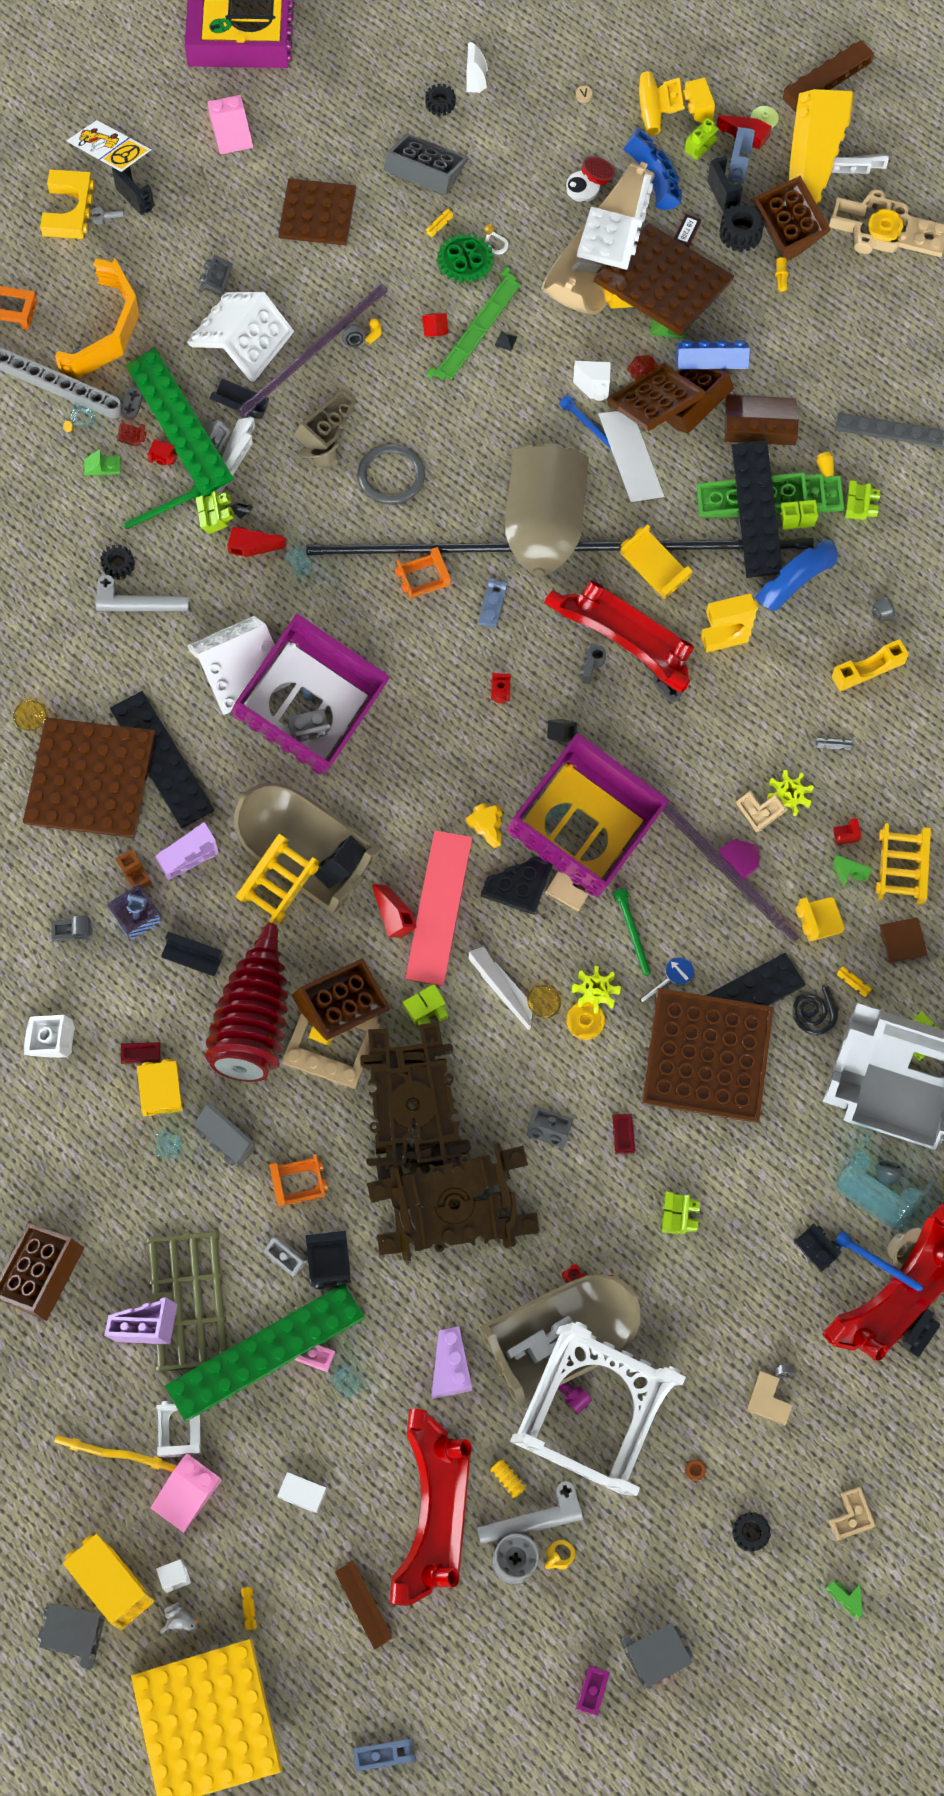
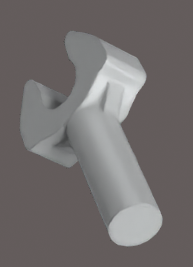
M101 207L91 210L92 215H100L99 217H92V222L96 224H103L105 219L124 217L123 210L105 212Z

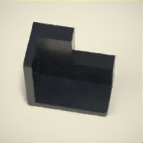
M350 835L340 842L330 856L320 862L319 868L314 875L327 888H331L352 873L366 850Z

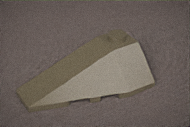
M342 389L305 419L298 427L294 436L306 448L326 450L337 441L356 400Z

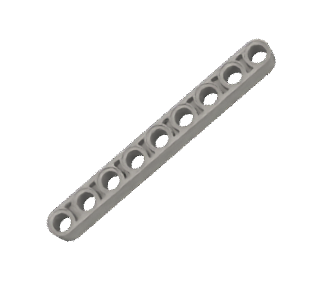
M0 347V371L114 419L121 416L122 407L119 398Z

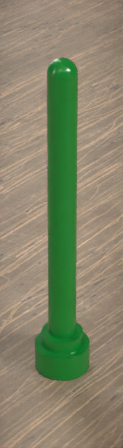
M194 485L190 492L125 522L123 526L125 529H129L192 498L195 500L202 495L197 486Z
M627 888L618 889L612 893L614 900L621 906L643 975L649 976L651 972L627 903L629 901Z

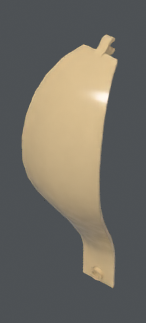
M641 161L639 166L631 162L619 182L598 208L635 217L644 175H652L650 183L655 177L654 172L646 169L648 164ZM585 223L552 266L542 284L541 290L553 300L568 308L595 315L601 312L608 304L605 300L603 289L593 282L595 276L607 264H603L596 273L578 272L571 269L580 259V257L576 256Z

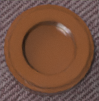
M691 1460L685 1467V1474L692 1481H700L706 1474V1467L700 1460Z

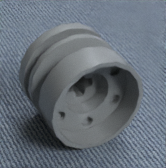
M510 1534L504 1537L498 1543L492 1557V1566L495 1574L503 1582L509 1584H520L527 1581L538 1565L539 1551L535 1542L528 1536ZM513 1556H517V1560L520 1561L516 1565H513V1561L509 1560Z

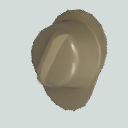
M333 443L326 450L305 447L298 452V455L303 458H311L319 467L333 466L338 463L336 449L339 447V443Z
M915 1227L905 1234L899 1233L890 1241L887 1253L893 1260L894 1267L898 1270L903 1267L913 1251L921 1234V1228Z

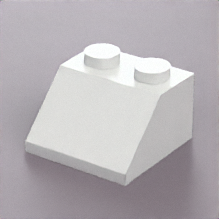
M575 361L573 383L589 398L597 401L607 399L610 384V362Z

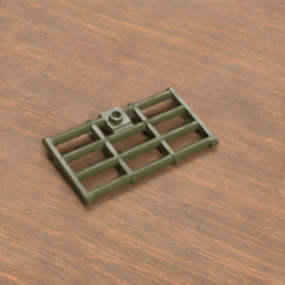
M219 1231L146 1239V1244L149 1246L151 1272L149 1285L152 1286L150 1301L155 1303L166 1297L177 1303L173 1327L176 1329L178 1364L166 1366L164 1344H156L158 1365L156 1372L192 1369L207 1362L204 1324L216 1323L219 1354L227 1350L225 1334L226 1317H224L221 1287L223 1275L220 1273L217 1241L219 1240ZM209 1238L212 1274L200 1275L197 1239ZM189 1240L192 1276L180 1277L177 1241ZM169 1242L171 1278L159 1280L156 1243ZM213 1279L216 1317L203 1318L201 1281ZM192 1282L195 1320L183 1321L180 1283ZM172 1284L173 1292L160 1293V1285ZM196 1325L199 1362L186 1363L184 1326Z

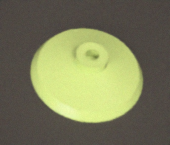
M768 106L757 107L751 113V118H758L771 125L772 128L779 120L778 113Z

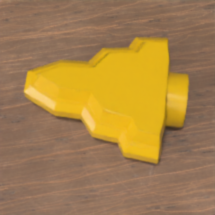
M483 803L473 809L474 813L465 818L468 826L474 828L477 834L483 835L486 842L493 848L501 846L502 835L499 829L502 825L501 817L503 813L500 805L488 807L486 803Z

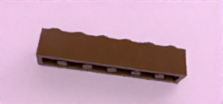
M862 40L851 44L848 49L839 52L834 58L826 60L823 65L814 68L806 76H801L792 85L786 86L783 100L796 112L799 93L814 89L831 90L871 64L874 52Z

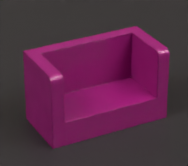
M588 1666L575 1710L595 1717L598 1715L610 1672Z

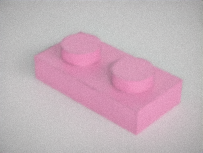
M318 1345L295 1360L328 1372L335 1356V1351Z

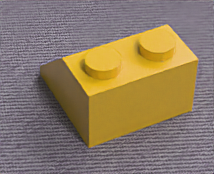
M705 77L685 82L683 97L684 100L688 101V111L693 115L694 120L703 123L706 118H709L713 121L715 103Z

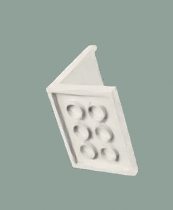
M644 175L635 217L591 207L576 257L628 269L631 255H635L637 245L635 241L638 242L640 235L638 230L645 220L646 208L650 200L649 194H651L653 183H650L652 175Z
M227 292L222 295L221 301L211 309L208 317L201 321L199 328L192 332L191 338L187 343L191 347L224 348L250 381L255 382L290 338L294 330L265 292Z
M255 616L187 645L190 653L199 659L223 715L231 712L236 700L274 647V642L266 624ZM277 655V657L270 665V667L268 668L262 679L259 681L251 695L248 697L244 705H246V703L249 701V699L251 698L257 687L260 685L268 671L271 669L279 655ZM285 683L280 685L273 691V693L291 685V683Z

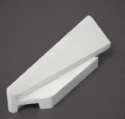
M882 153L843 158L835 157L831 173L869 174L871 168L886 169L889 156Z
M252 417L238 419L222 456L232 476L253 444L251 433L255 428V421ZM227 484L217 489L215 492L221 494Z
M484 946L470 951V962L477 968L483 979L522 1024L530 1030L533 1004L496 962H493Z

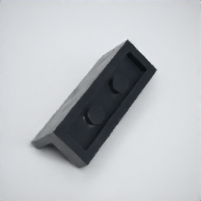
M226 379L220 380L217 392H212L210 396L211 400L256 419L263 418L269 402L268 397Z
M169 931L167 932L165 937L166 946L162 952V958L215 976L223 958L222 950Z

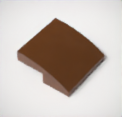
M917 917L879 925L889 963L928 956Z

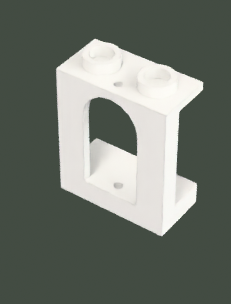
M163 1401L162 1405H156L158 1410L159 1438L157 1456L160 1458L184 1457L186 1453L190 1456H201L200 1414L190 1420V1445L170 1446L169 1418L177 1408L173 1401Z

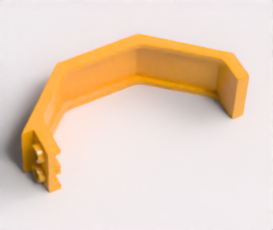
M115 257L113 262L95 259L93 265L96 267L95 274L99 279L98 284L119 289L126 301L113 333L75 354L57 351L55 358L59 372L71 378L79 379L124 355L140 314L136 295Z

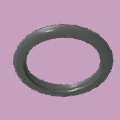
M395 444L382 445L368 452L362 459L357 472L358 482L365 494L373 500L383 504H399L413 498L420 491L425 480V468L422 460L409 448ZM385 453H399L409 458L416 469V479L413 486L405 493L396 496L377 493L369 485L366 475L367 468L374 458Z

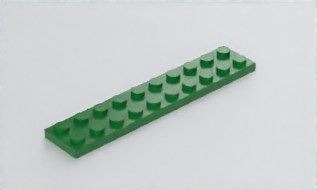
M154 347L126 364L125 367L169 441L174 446L175 451L201 495L206 497L234 480L156 348Z
M340 1285L166 1384L165 1389L184 1422H187L295 1360L300 1355L314 1349V1347L321 1345L365 1319V1316L345 1285Z

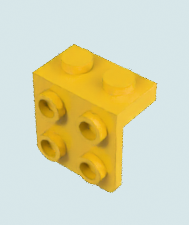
M807 897L799 900L796 912L798 917L801 918L804 934L807 935L809 942L844 932L845 927L833 897L810 903Z

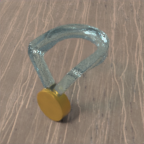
M75 406L72 410L70 421H65L63 428L66 432H73L75 426L93 425L96 422L95 415L84 406ZM76 412H86L90 416L91 421L74 423Z

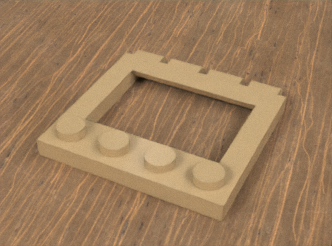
M301 1013L283 1057L282 1064L356 1089L364 1069L360 1067L361 1055L370 1054L368 1029L380 1028V1024L377 1023L379 1017L377 1016L356 1026V1028L367 1031L352 1067L299 1048L309 1021Z

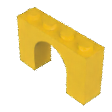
M50 169L47 182L49 193L71 195L77 198L79 203L75 209L68 213L42 212L40 224L42 236L84 239V233H88V223L86 221L90 219L89 204L92 205L93 202L91 190L95 189V180H92L91 172Z
M751 593L708 603L706 614L711 627L702 629L701 633L706 653L748 643L751 629L754 627L753 622L756 619V611L758 610L756 599L753 600Z

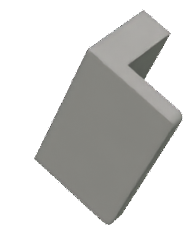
M219 420L208 422L205 424L204 429L218 453H220L231 431Z

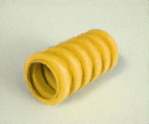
M501 1459L492 1466L490 1471L491 1473L494 1472V1476L500 1479L499 1482L504 1484L503 1487L508 1489L507 1492H511V1497L516 1498L526 1490L527 1485H523L522 1479L519 1480L517 1478L518 1475L513 1473L514 1470L509 1468L510 1465L505 1463L506 1460Z

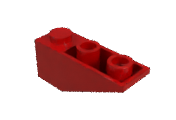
M719 115L717 120V127L722 132H728L733 135L735 139L738 127L755 130L752 148L759 150L771 134L772 126L758 118Z
M232 527L227 544L228 554L243 557L275 551L287 546L286 538L281 535L266 534L263 531H251L244 527Z
M372 885L388 937L401 938L417 928L412 911L387 885Z

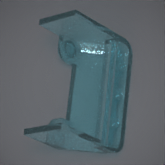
M868 1133L837 1178L835 1188L841 1195L889 1228L899 1230L909 1220L936 1179L932 1177L922 1192L910 1187L906 1188L899 1196L866 1173L871 1165V1161L862 1150L872 1136Z

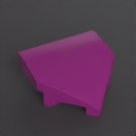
M732 840L719 850V853L743 879H746L759 868L758 845Z

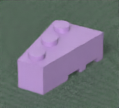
M203 822L171 846L161 850L156 855V859L169 881L219 853L215 838L206 823Z
M165 1297L155 1303H146L136 1309L130 1308L108 1315L104 1336L116 1342L170 1344L177 1303Z
M459 1326L439 1331L431 1399L472 1391Z

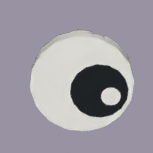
M578 171L567 179L566 189L567 194L573 200L589 202L599 194L600 185L589 181L586 174L584 175L582 171Z

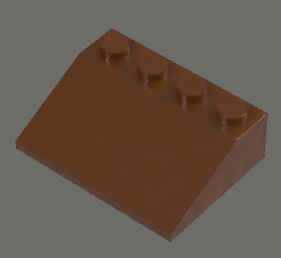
M801 176L753 198L755 210L758 209L760 214L763 215L766 231L780 256L786 258L787 261L803 253L831 231Z
M680 369L677 373L705 391V397L677 413L666 422L679 431L687 434L691 432L734 390L728 372L720 369Z
M728 395L725 397V442L749 443L767 440L768 444L796 445L798 438L796 398Z
M363 958L300 987L292 994L300 1012L326 1041L390 1010Z
M28 1223L0 1276V1301L47 1321L85 1247L70 1237Z

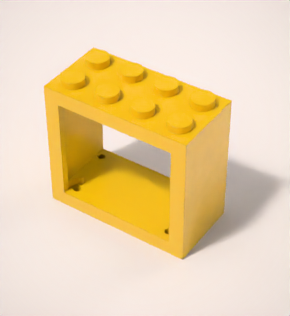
M91 1534L82 1541V1547L77 1551L73 1549L65 1556L66 1560L62 1564L110 1624L123 1630L153 1604L155 1600L109 1543L98 1534L94 1536Z

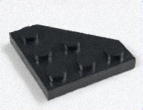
M534 856L524 863L516 864L504 869L501 873L488 876L480 897L535 915L553 864L542 860L538 856Z

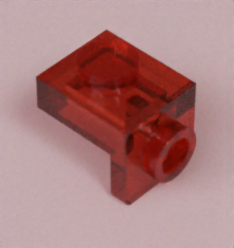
M647 354L634 357L627 371L637 380L644 374L657 368L658 365L654 358Z
M121 423L119 425L117 441L138 447L146 438L145 425L141 424L138 428Z

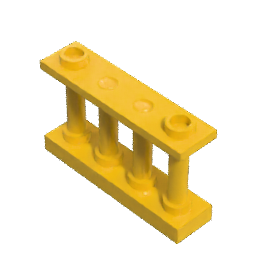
M885 823L883 829L879 830L878 840L882 841L880 879L875 887V893L879 894L878 900H882L885 893L911 895L917 898L916 904H925L928 893L931 828L923 827L920 834L910 835L889 832V823ZM888 840L914 842L916 845H920L919 851L914 853L888 850ZM887 857L915 860V862L919 863L918 869L887 867ZM886 875L910 877L918 880V883L914 888L886 885Z
M278 834L235 896L244 903L253 901L272 915L269 921L274 924L280 923L285 918V911L310 875H314L317 872L320 862L313 857L309 862L289 848L288 842L290 840L281 834ZM285 853L305 868L299 877L277 863L278 860L276 859L280 854ZM269 869H274L294 883L288 893L266 878ZM258 885L265 886L283 899L277 909L255 894Z

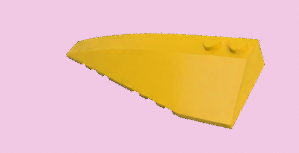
M814 89L799 93L791 149L789 181L801 176L816 204L821 201V192L826 188L834 166L833 160L838 156L839 144L844 140L845 128L850 123L854 96L852 91Z

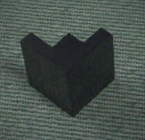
M565 719L548 720V739L569 742L576 735L577 722Z

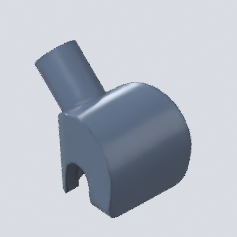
M128 894V906L126 907L132 913L133 919L137 920L140 918V913L146 907L147 898Z

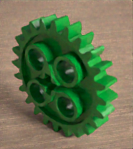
M462 233L461 237L455 234V239L448 237V242L443 241V246H440L437 258L439 270H442L443 275L447 274V279L453 277L454 283L457 280H460V284L466 281L469 285L470 280L476 283V278L482 280V276H488V271H491V266L493 265L492 248L488 247V242L483 243V237L478 240L477 234L474 237H471V233L467 236Z

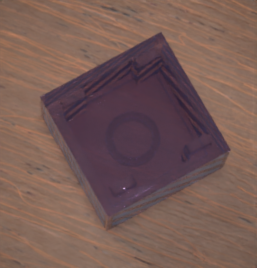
M139 884L106 904L109 913L129 941L162 921L159 911ZM128 894L147 898L146 907L140 913V918L137 920L133 919L132 913L126 907L128 906Z

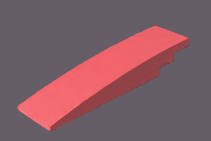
M434 831L416 921L417 928L414 931L405 980L444 986L472 837Z

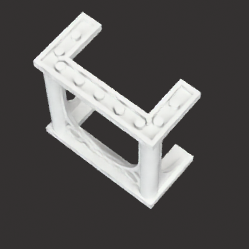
M580 1322L559 1326L556 1333L559 1335V1338L517 1434L512 1435L510 1442L619 1494L637 1496L640 1487L627 1481L660 1404L673 1386L683 1385L686 1377L681 1375V1371L674 1367L654 1369L651 1367L652 1364L646 1360L640 1359L638 1361L633 1359V1354L622 1350L619 1352L614 1349V1345L604 1341L602 1344L596 1341L597 1337L587 1330L588 1326ZM578 1346L585 1352V1359L582 1362L575 1357V1349ZM590 1350L593 1355L597 1354L596 1360L590 1358ZM568 1356H570V1359L573 1362L572 1366L566 1365L567 1362L570 1361L568 1360ZM610 1361H614L613 1367L610 1366ZM585 1365H600L615 1371L626 1382L633 1397V1418L609 1477L544 1447L545 1442L536 1438L561 1381L571 1371ZM628 1369L630 1373L637 1372L632 1377L626 1375ZM638 1377H644L647 1380L646 1385L641 1389H637L633 1385L634 1380ZM646 1392L645 1396L642 1395V1401H640L637 1397L638 1393Z

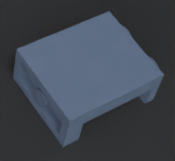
M738 127L728 181L744 184L749 158L740 156V153L751 154L755 130Z

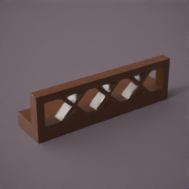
M351 1560L347 1563L348 1565L335 1571V1574L375 1650L393 1640V1637L354 1561Z

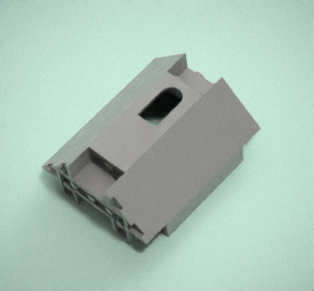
M857 1003L848 1021V1027L839 1053L836 1056L823 1102L846 1109L843 1121L936 1150L938 1143L942 1144V1141H944V1076H935L908 1066L914 1052L944 1061V1030Z

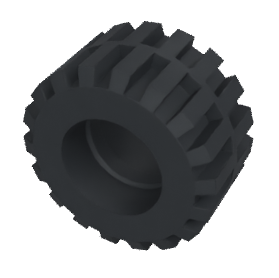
M739 203L736 206H730V209L727 208L725 213H723L719 236L722 238V243H726L727 248L731 246L733 251H736V249H739V252H743V249L750 251L751 247L754 249L760 243L764 220L763 215L760 214L758 209L755 210L754 206H748L745 203L741 205ZM735 225H745L749 229L741 230L736 228Z

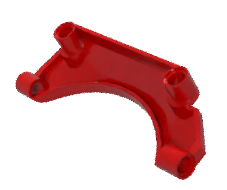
M593 580L589 581L584 592L580 593V595H561L555 590H552L547 595L544 604L562 616L587 626L621 645L645 663L661 681L682 694L687 689L690 679L688 667L684 664L695 648L691 643L672 633Z
M944 1202L926 1220L913 1251L900 1269L901 1272L921 1283L923 1290L916 1291L894 1277L870 1301L852 1311L839 1314L822 1332L829 1344L852 1351L859 1347L861 1351L875 1361H880L944 1291Z
M409 1409L407 1438L414 1452L420 1475V1518L412 1547L403 1564L392 1576L389 1604L411 1606L430 1595L433 1591V1586L453 1588L458 1585L460 1580L459 1572L472 1446L467 1439L447 1438L448 1432L433 1417L427 1414V1410Z

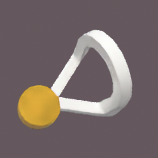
M490 223L484 230V233L487 234L485 242L489 241L491 234L505 243V246L501 250L492 248V253L503 254L508 249V241L493 232L495 227Z

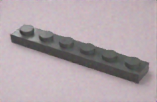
M839 412L835 428L836 431L939 448L942 446L944 432L942 429Z

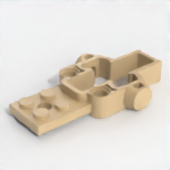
M870 191L862 203L838 197L836 199L829 227L853 233L855 251L869 254L873 249L892 253L898 247L937 257L942 256L944 250V224L908 215L906 204L887 199L883 191ZM874 203L878 205L876 210L890 209L898 213L899 217L903 220V225L906 226V230L901 232L900 236L895 240L889 242L880 241L872 235L861 233L862 222L836 215L838 211L865 217L866 209L872 208ZM930 235L933 239H926L925 236Z

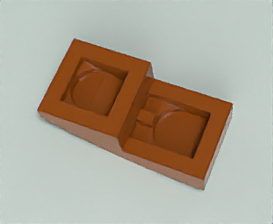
M133 850L115 858L130 885L134 888L133 890L138 887L135 893L152 884Z

